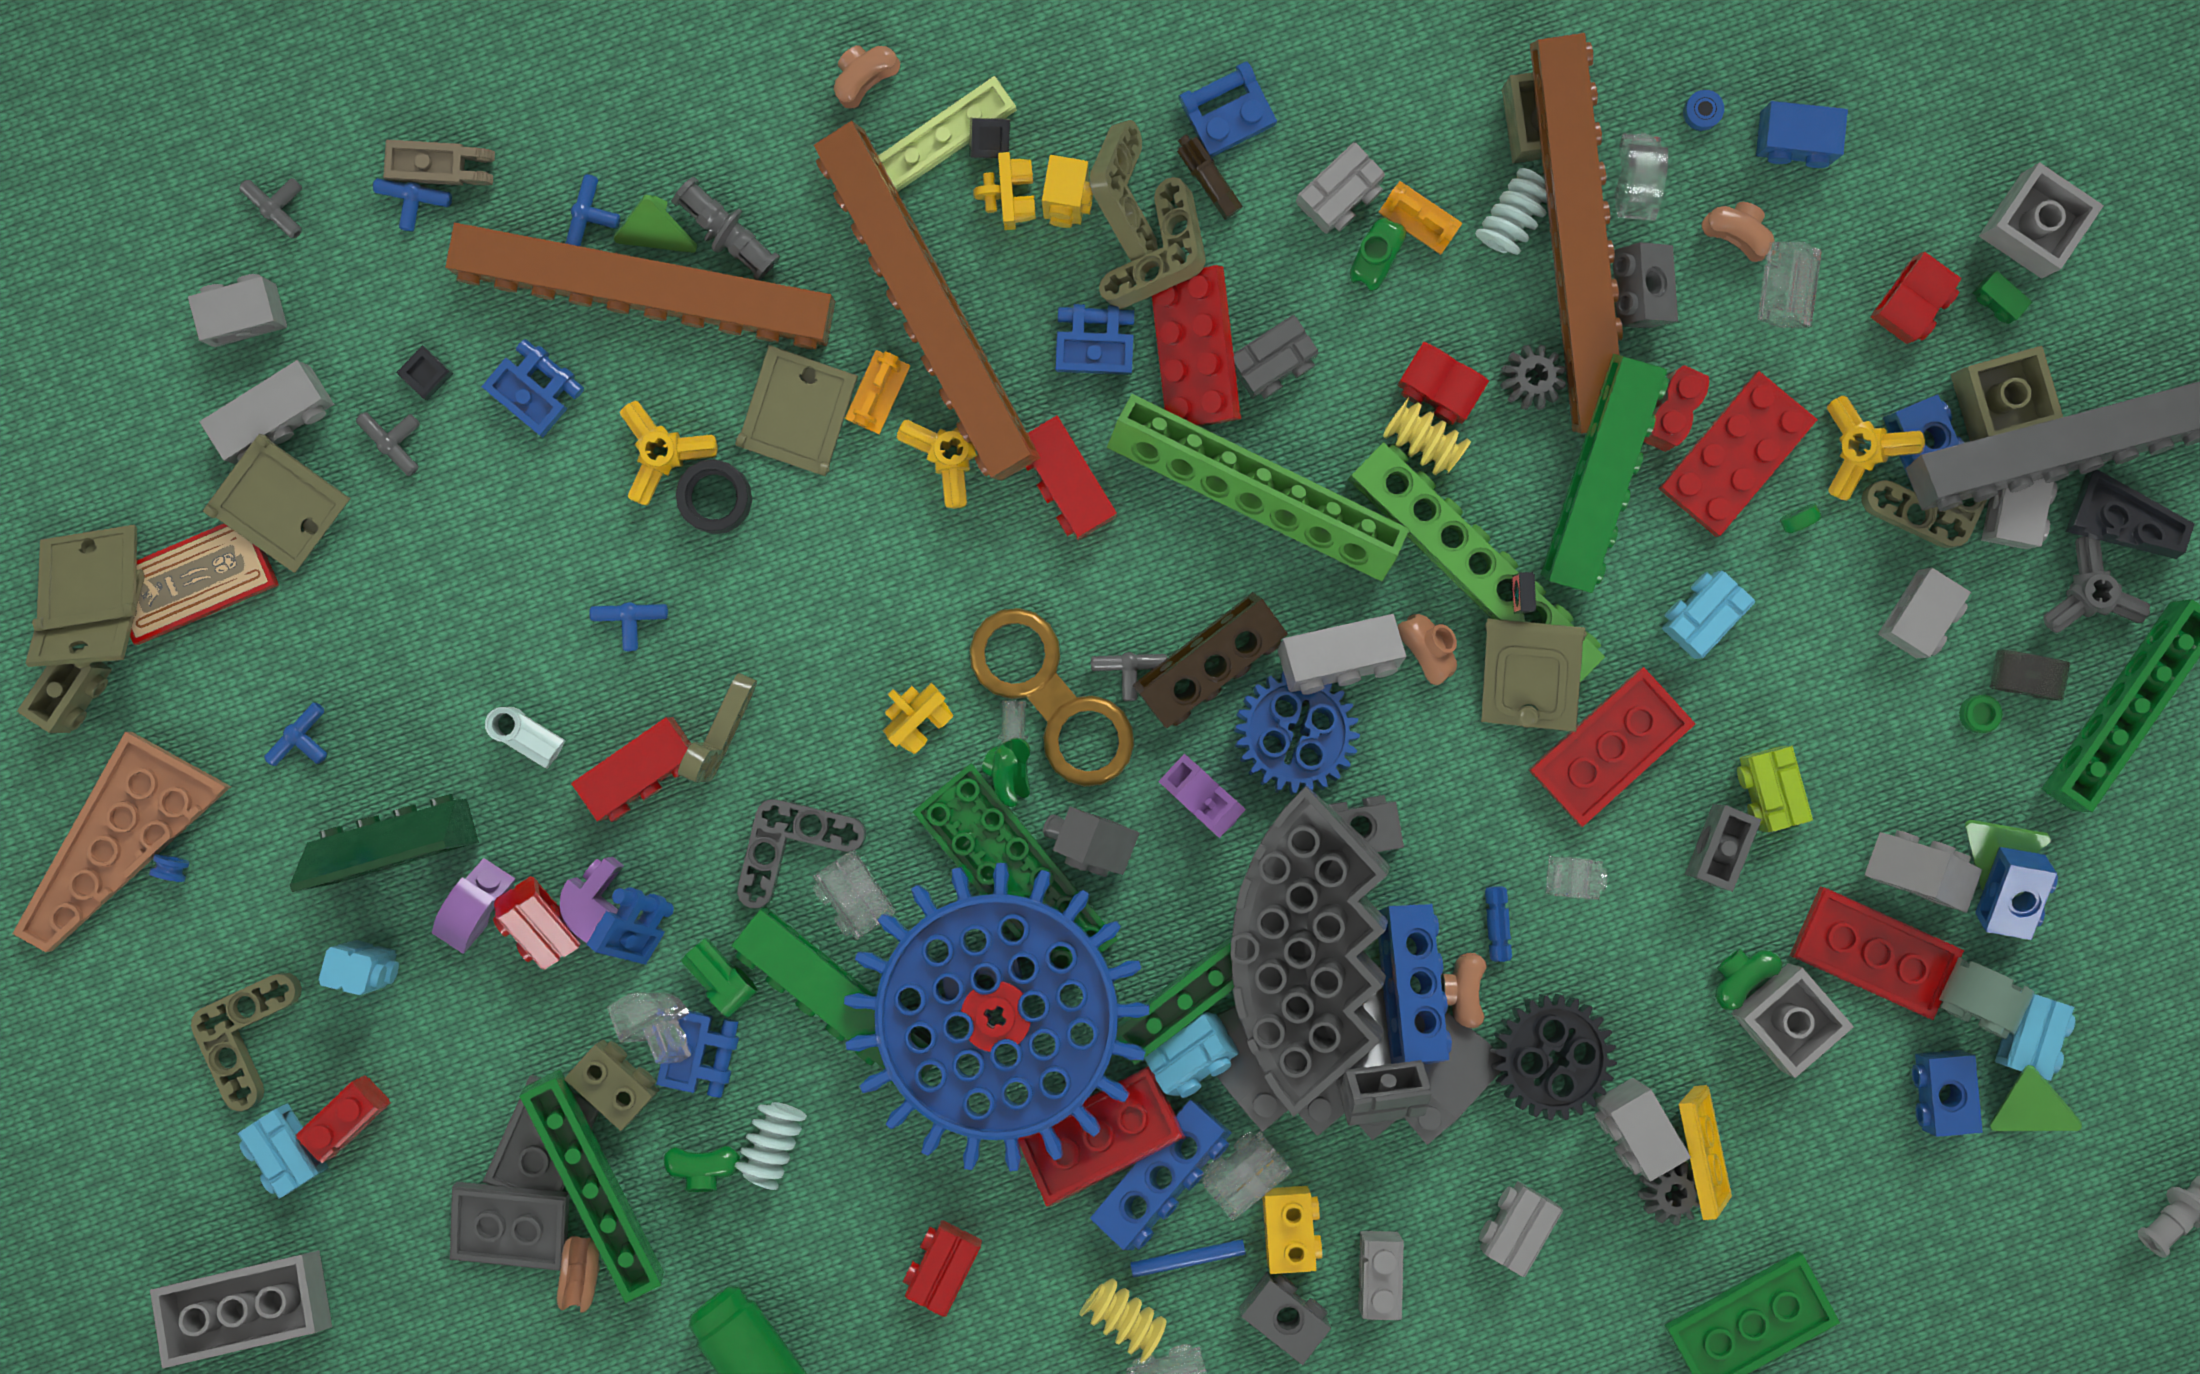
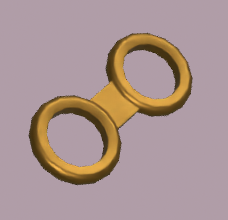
M1021 608L1000 610L987 617L974 632L969 649L971 668L980 684L993 694L1009 699L1027 697L1046 719L1047 725L1043 736L1045 756L1053 770L1067 782L1084 787L1103 785L1119 776L1130 762L1134 748L1133 728L1124 711L1113 702L1093 695L1076 697L1058 676L1056 671L1060 661L1059 640L1051 625L1037 613ZM1018 623L1030 627L1039 634L1044 643L1045 658L1042 668L1035 677L1023 683L1011 684L1001 681L991 673L986 664L985 649L988 639L997 629L1008 624ZM1094 711L1101 713L1113 722L1118 731L1119 746L1117 753L1108 765L1099 770L1083 771L1076 769L1065 761L1060 752L1058 738L1061 728L1069 717L1079 712Z

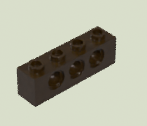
M1252 592L1132 686L1166 729L1171 725L1177 726L1191 715L1190 710L1199 703L1214 699L1221 692V686L1231 678L1237 679L1245 675L1251 669V663L1262 654L1266 656L1276 651L1282 642L1281 640L1288 633L1264 600ZM1249 631L1250 638L1248 643L1243 647L1236 648L1235 639L1238 634ZM1212 655H1219L1220 661L1218 666L1211 671H1205L1204 665L1206 660ZM1181 679H1189L1188 689L1182 694H1174L1175 684Z

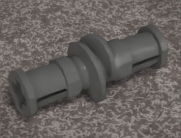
M691 177L679 188L671 202L675 206L681 205L696 219V223L699 226L708 230L704 240L710 241L714 239L712 250L715 253H719L727 248L728 252L735 259L738 258L754 273L753 278L755 280H761L780 259V255L777 252L772 254L756 239V236L750 230L745 229L738 223L742 213L740 208L729 214L719 201L712 199L698 186L699 180L697 178Z

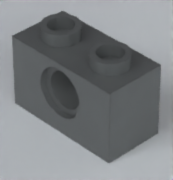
M1639 242L1614 250L1613 273L1619 290V299L1616 302V317L1620 318L1622 327L1650 329L1678 322L1673 245Z
M1385 795L1363 798V806L1348 808L1347 801L1327 804L1349 825L1353 818L1364 816L1369 823V829L1362 837L1377 852L1404 848L1397 804L1395 801H1386Z
M1712 804L1685 875L1719 889L1733 892L1761 819L1727 805Z
M1267 1271L1240 1305L1241 1317L1303 1365L1331 1330L1328 1318L1325 1317L1328 1311L1314 1299L1309 1298L1306 1302L1295 1293L1298 1288L1282 1274H1279L1276 1278ZM1285 1307H1292L1297 1310L1295 1319L1290 1322L1278 1320L1277 1315Z

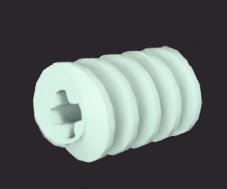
M1519 168L1516 173L1517 178L1512 179L1508 184L1509 191H1504L1499 197L1500 203L1495 204L1491 209L1492 216L1486 217L1482 222L1484 229H1478L1475 233L1477 238L1488 247L1502 253L1509 252L1518 255L1521 250L1514 241L1516 239L1522 242L1529 240V236L1523 228L1527 227L1535 230L1538 227L1537 222L1531 216L1534 214L1544 217L1547 213L1540 205L1541 202L1547 204L1545 179L1526 168Z
M772 1102L771 1105L760 1104L757 1109L765 1114L766 1118L753 1119L752 1124L760 1129V1133L747 1134L746 1138L754 1144V1148H741L740 1152L749 1160L748 1163L736 1162L735 1167L751 1183L766 1189L777 1190L779 1185L775 1179L782 1178L785 1171L781 1165L787 1164L790 1159V1155L786 1150H791L795 1147L796 1142L792 1136L799 1135L802 1129L796 1121L805 1120L807 1115L790 1105Z

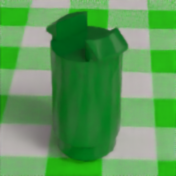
M727 1286L690 1315L688 1327L698 1339V1348L717 1374H807L755 1301L748 1300L739 1287Z

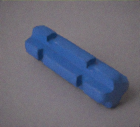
M1503 886L1488 887L1485 890L1486 903L1489 904V908L1486 909L1488 939L1492 940V945H1489L1490 959L1494 962L1509 961L1512 959L1511 945L1508 944V939H1511L1509 908H1505V903H1508L1507 889Z

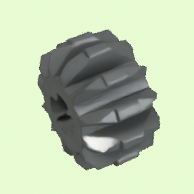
M1529 345L1521 348V356L1512 352L1508 356L1511 365L1503 366L1500 371L1504 376L1511 378L1500 384L1501 389L1512 388L1514 391L1509 395L1508 401L1512 403L1521 397V409L1527 410L1532 401L1537 410L1545 407L1546 400L1554 403L1559 398L1555 390H1562L1566 386L1565 381L1556 377L1566 372V367L1561 365L1554 367L1553 363L1558 359L1559 355L1554 352L1548 358L1544 357L1546 349L1543 345L1537 347L1535 353H1533ZM1531 370L1538 373L1535 376L1536 378H1541L1535 385L1530 384L1528 381L1531 378L1526 379L1525 376Z
M1683 1162L1651 1182L1643 1175L1640 1176L1639 1180L1648 1186L1637 1192L1638 1197L1647 1200L1643 1206L1645 1212L1648 1214L1655 1213V1220L1659 1223H1664L1669 1218L1670 1222L1675 1226L1680 1224L1681 1214L1689 1220H1694V1213L1690 1209L1692 1206L1700 1208L1699 1199L1696 1197L1698 1194L1693 1171L1688 1170L1687 1162ZM1674 1184L1678 1187V1190L1673 1191L1671 1194L1672 1198L1669 1199L1665 1193L1670 1192L1672 1189L1671 1185Z

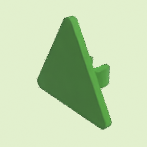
M644 195L615 233L613 239L618 244L694 253L697 249V244L666 212L668 202L655 195Z
M1968 820L1965 823L1974 864L1982 869L1979 878L1982 890H1984L1999 847L2037 853L2051 841L2050 836L2044 832L1975 820Z
M2027 1065L1991 1120L1990 1127L1994 1131H2079L2082 1128V1122L2037 1069L2032 1065Z

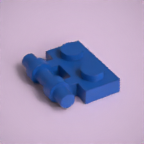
M1074 304L1073 308L1058 307V322L1073 323L1072 332L1057 331L1056 372L1132 375L1133 335L1118 334V326L1134 325V310H1119V307L1108 305V309L1085 308V304ZM1084 324H1107V333H1084Z
M524 339L516 348V351L525 358L521 364L516 366L508 358H505L481 387L539 436L544 437L568 409L556 398L565 391L573 399H577L584 391V387L574 380L575 375L567 368L561 369L549 359V353L541 346L535 347L527 339ZM538 369L551 379L545 388L531 378V375Z
M632 887L626 889L618 888L614 891L612 899L614 903L620 904L621 907L617 913L605 912L586 945L596 953L646 965L665 931L658 927V924L663 917H670L673 914V904L656 894L645 896L639 889ZM640 911H643L639 920L636 919Z
M674 1008L656 1085L694 1093L697 1090L699 1079L710 1081L707 1095L721 1098L725 1083L730 1081L731 1070L728 1068L732 1050L737 1049L739 1037L736 1036L739 1022L732 1019H724L721 1033L710 1031L712 1015ZM707 1045L717 1047L713 1066L702 1065Z

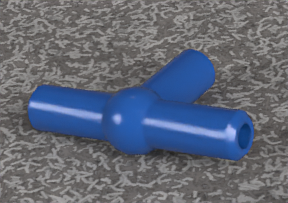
M586 174L583 176L577 202L571 208L572 220L565 244L581 246L587 222L613 229L619 227L621 220L619 214L591 207L598 184L597 177Z
M376 178L373 182L374 193L403 199L399 228L404 231L413 232L415 230L419 202L449 207L452 203V194L450 192L421 187L415 182L405 184Z
M626 602L616 606H592L589 610V615L592 622L622 621L623 650L636 651L638 649L637 620L667 619L668 606L666 604L636 605L632 602Z
M312 703L293 724H289L284 729L283 736L264 756L265 761L272 766H277L287 753L296 746L314 763H322L327 758V752L314 742L306 732L322 716L324 708L318 703Z

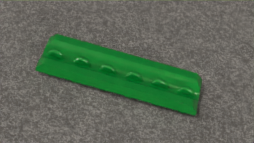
M972 763L913 811L914 815L958 868H963L968 876V880L981 895L993 894V873L997 863H1007L1010 874L1008 880L1009 895L1029 898L1033 891L1034 880L1041 870L1051 872L1050 886L1045 893L1043 903L1063 913L1069 906L1073 896L1079 893L1013 811L1001 803L993 787ZM1088 902L1086 907L1078 913L1074 921L1089 937L1098 933L1106 924ZM1008 919L1005 922L1006 926L1020 940L1024 934L1023 924L1018 919ZM1115 936L1101 944L1098 948L1100 952L1103 953L1118 940ZM1057 946L1052 950L1051 961L1056 967L1067 968L1072 963V953L1067 947Z

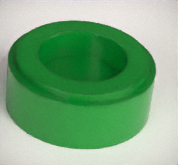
M1816 503L1783 516L1780 522L1786 533H1793L1816 523L1821 519L1822 515Z
M1974 695L1967 698L1962 703L1959 711L1962 725L1974 733H1988L1995 730L2001 723L2003 715L1999 702L1988 695Z

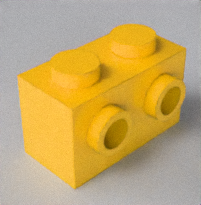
M1050 155L1042 196L1044 219H1050L1049 223L1051 225L1061 228H1071L1072 224L1081 225L1083 214L1090 215L1093 193L1089 182L1088 161Z
M1308 1185L1263 1188L1265 1242L1269 1273L1281 1274L1316 1271V1259H1322L1321 1236L1314 1235L1313 1220H1320L1318 1197H1311Z

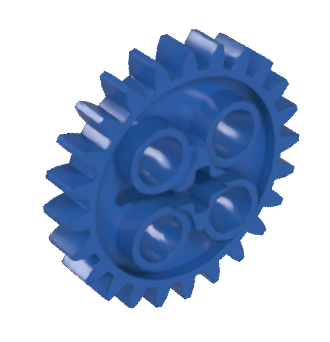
M1284 671L1281 674L1279 684L1272 676L1266 679L1267 690L1257 684L1253 690L1258 699L1251 696L1245 697L1243 702L1250 710L1243 709L1237 712L1236 716L1245 721V723L1234 727V732L1244 735V738L1235 743V747L1247 749V752L1241 757L1240 761L1247 762L1252 760L1254 763L1249 774L1253 775L1261 771L1264 774L1261 785L1264 786L1270 779L1276 781L1275 792L1278 793L1284 784L1289 785L1290 794L1293 796L1297 793L1299 785H1302L1303 788L1308 786L1313 791V783L1315 782L1320 789H1325L1328 786L1326 776L1336 782L1341 777L1336 767L1347 770L1351 765L1344 755L1354 756L1357 753V749L1348 743L1356 741L1360 737V734L1349 731V728L1358 722V718H1347L1346 715L1353 707V704L1341 705L1339 702L1345 692L1342 690L1334 695L1330 693L1332 683L1324 685V689L1312 694L1304 695L1301 690L1289 692ZM1280 700L1289 702L1294 710L1293 716H1280L1276 712L1275 702ZM1307 701L1309 708L1300 728V733L1305 736H1302L1295 744L1291 763L1287 765L1284 763V758L1293 738V732L1290 730L1299 720L1302 703ZM1322 713L1326 715L1330 723L1329 728L1326 730L1316 728L1311 720L1312 714ZM1264 737H1277L1281 741L1282 751L1279 753L1267 751L1263 744ZM1304 748L1314 750L1318 756L1317 765L1308 766L1304 764L1300 758V750Z

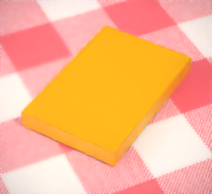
M1707 1085L1694 1086L1679 1103V1109L1688 1152L1691 1157L1690 1161L1703 1220L1717 1219L1731 1199L1732 1193L1710 1089Z

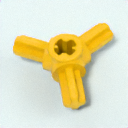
M1846 396L1834 399L1827 406L1828 412L1843 434L1839 441L1842 444L1843 450L1840 457L1844 461L1828 489L1831 495L1841 500L1847 501L1850 499L1865 470L1872 471L1875 464L1887 462L1888 456L1920 454L1924 450L1925 439L1921 431L1887 433L1885 428H1874L1870 421H1862ZM1863 440L1871 442L1870 450L1864 449L1866 454L1859 452L1860 443L1865 444Z
M638 401L628 403L620 411L621 417L638 439L635 443L636 448L640 452L637 462L642 464L628 493V498L632 501L647 506L652 499L662 474L669 476L672 468L683 465V460L717 456L718 446L714 435L680 438L678 432L668 433L664 426L657 427ZM656 446L664 447L668 452L665 457L662 455L657 456L653 453Z
M904 420L898 429L896 438L927 453L926 460L935 463L936 473L942 474L944 505L946 508L957 509L965 507L967 505L964 472L970 470L969 460L976 456L973 443L965 441L958 427L952 431H945L940 428L938 433H935L912 421ZM951 445L958 447L957 454L961 455L954 454L951 459L945 458V450H941L942 448L949 450Z

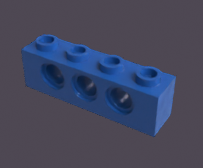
M1433 905L1388 906L1378 910L1388 920L1386 930L1378 937L1381 971L1386 975L1383 990L1391 1064L1421 1060L1423 1064L1448 1061L1452 1048V1039L1449 1031L1446 1030L1445 1023L1448 1003L1446 994L1442 991L1440 975L1443 972V959L1437 951L1436 937L1439 933V922L1437 916L1433 914ZM1408 937L1416 944L1417 951L1415 955L1411 954L1406 947ZM1412 976H1415L1421 984L1419 994L1415 993L1411 988L1410 980ZM1417 1014L1423 1018L1425 1023L1423 1033L1419 1032L1415 1027L1414 1020Z
M1189 1100L1176 1116L1185 1138L1138 1161L1090 1217L1122 1250H1133L1135 1247L1139 1250L1145 1246L1154 1234L1151 1230L1160 1217L1163 1220L1167 1219L1178 1207L1179 1202L1176 1198L1185 1188L1191 1190L1204 1175L1201 1169L1210 1158L1214 1161L1217 1160L1228 1148L1229 1142L1226 1139L1232 1132L1199 1102ZM1192 1137L1197 1144V1152L1192 1158L1186 1159L1182 1155L1181 1146L1187 1138ZM1163 1167H1167L1172 1174V1181L1165 1189L1160 1188L1156 1180L1158 1171ZM1141 1196L1146 1202L1147 1209L1146 1213L1138 1219L1132 1213V1203L1137 1197Z

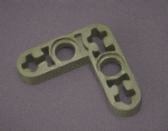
M1127 120L1114 124L1109 128L1090 172L1089 181L1091 191L1132 262L1158 250L1151 227L1127 186L1142 150L1140 130L1134 121Z
M1172 177L1164 180L1157 187L1154 194L1164 247L1110 271L1101 280L1099 292L1110 305L1117 306L1119 309L1128 307L1191 279L1203 269L1206 256L1194 197L1191 190L1179 178ZM1173 195H1174L1175 204H1176L1179 208H1176V209H1175V208L1173 207V205L1170 203V202L1173 200ZM1186 220V229L1178 235H1172L1175 225L1180 221ZM1182 247H1185V249L1190 253L1187 256V258H1185V253L1181 249ZM1153 267H1160L1156 278L1146 282V273Z
M1883 480L1867 486L1861 498L1863 507L1871 515L1943 548L1961 546L1968 541L1987 500L1974 502L1970 507L1961 504L1941 512L1938 507L1925 510L1926 516L1923 523L1915 525L1907 517L1908 508L1912 504H1919L1915 492L1892 481ZM1885 490L1886 499L1896 503L1902 501L1903 497L1904 501L1899 507L1892 504H1884L1879 507L1877 506L1879 499L1874 496V493ZM1934 522L1942 525L1954 522V530L1959 533L1958 536L1948 539L1947 530L1939 526L1932 527L1930 531L1928 529Z
M738 673L735 676L705 741L691 743L680 763L678 775L696 783L709 782L714 778L753 696L757 680L742 673Z
M283 972L269 976L199 1009L192 1017L191 1028L224 1102L232 1110L244 1111L255 1107L264 1096L263 1083L238 1030L298 1001L301 996L302 987L298 978L291 973ZM278 983L280 985L287 984L289 991L284 993V997L278 996L266 1001L263 994L276 990ZM243 996H248L255 1002L256 1009L251 1017H244L238 1011V1001ZM227 1013L230 1019L215 1025V1030L213 1028L206 1029L204 1023L209 1020V1017L213 1018ZM224 1047L231 1048L236 1053L237 1061L232 1068H225L219 1062V1053ZM243 1070L244 1075L229 1081L227 1076ZM249 1086L251 1093L246 1098L239 1099L236 1092L241 1087Z

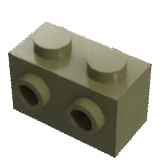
M92 662L84 668H77L74 664L47 665L17 712L48 733H71L85 720L87 715L85 710L92 699L97 698L105 690L108 684L106 678L112 669L102 662Z
M603 1039L588 1051L564 1080L622 1131L660 1090L654 1086L656 1081L649 1072L641 1067L636 1069L626 1060L627 1053L613 1041L607 1043Z

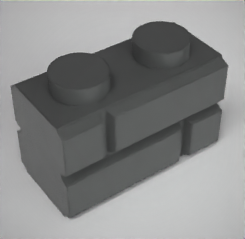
M1293 314L1234 353L1236 376L1240 379L1252 399L1260 394L1264 399H1267L1283 388L1281 380L1292 373L1295 378H1299L1315 367L1312 360L1317 357L1319 352L1297 317Z
M1421 1060L1345 1070L1339 1091L1349 1126L1403 1119L1404 1116L1409 1118L1425 1116L1432 1095L1428 1077Z

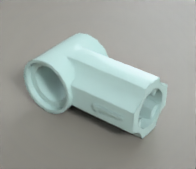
M498 707L492 710L485 720V729L492 739L504 742L546 769L557 758L566 741L528 718L520 709L515 707ZM505 713L511 715L515 721V727L508 735L503 734L498 727V721Z

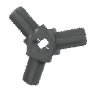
M2085 536L2077 538L2075 545L2079 575H2073L2074 581L2066 591L2067 598L2043 616L2046 627L2054 633H2059L2082 615L2091 617L2096 612L2104 616L2112 612L2135 623H2143L2150 614V604L2122 592V586L2111 576V572L2104 571L2100 540Z

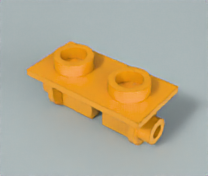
M1401 181L1391 191L1386 202L1378 212L1390 221L1403 225L1407 233L1440 255L1462 225L1461 221Z
M876 350L845 419L880 435L911 365L898 360L897 356L885 351L882 353Z

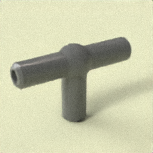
M290 178L271 198L251 180H245L240 184V192L259 208L264 218L272 220L290 238H297L301 234L302 228L282 210L302 190V186L294 178Z
M367 412L360 414L356 418V423L376 443L379 452L388 455L407 476L413 475L418 470V464L399 446L408 435L420 426V422L412 414L407 415L389 433Z
M1125 652L1122 655L1092 656L1091 670H1122V698L1124 701H1135L1138 699V692L1132 685L1137 682V670L1154 669L1167 659V655H1136L1133 652Z

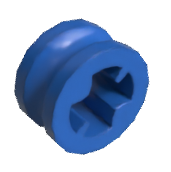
M154 855L153 861L156 862V866L150 869L149 875L169 881L185 882L186 876L183 874V870L189 867V861L168 855Z

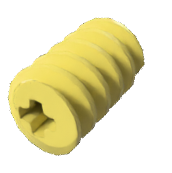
M1408 397L1385 428L1383 437L1387 439L1397 433L1398 437L1395 446L1400 448L1407 442L1411 443L1408 456L1412 457L1421 451L1423 452L1420 461L1422 466L1434 460L1435 465L1432 473L1437 475L1446 469L1448 474L1464 454L1471 441L1467 438L1461 443L1456 444L1459 434L1457 430L1444 435L1447 423L1442 420L1436 425L1431 426L1434 413L1430 411L1419 417L1422 405L1417 402L1407 408Z
M1113 1278L1109 1279L1094 1290L1083 1305L1079 1315L1083 1316L1092 1310L1094 1312L1091 1320L1093 1326L1104 1319L1106 1324L1103 1334L1108 1335L1113 1330H1118L1115 1343L1119 1345L1126 1339L1131 1340L1127 1352L1132 1354L1141 1348L1143 1352L1140 1362L1142 1363L1153 1353L1159 1344L1166 1327V1319L1160 1316L1152 1321L1154 1316L1152 1308L1147 1307L1140 1311L1142 1301L1136 1297L1128 1302L1130 1291L1122 1288L1115 1293L1117 1281Z

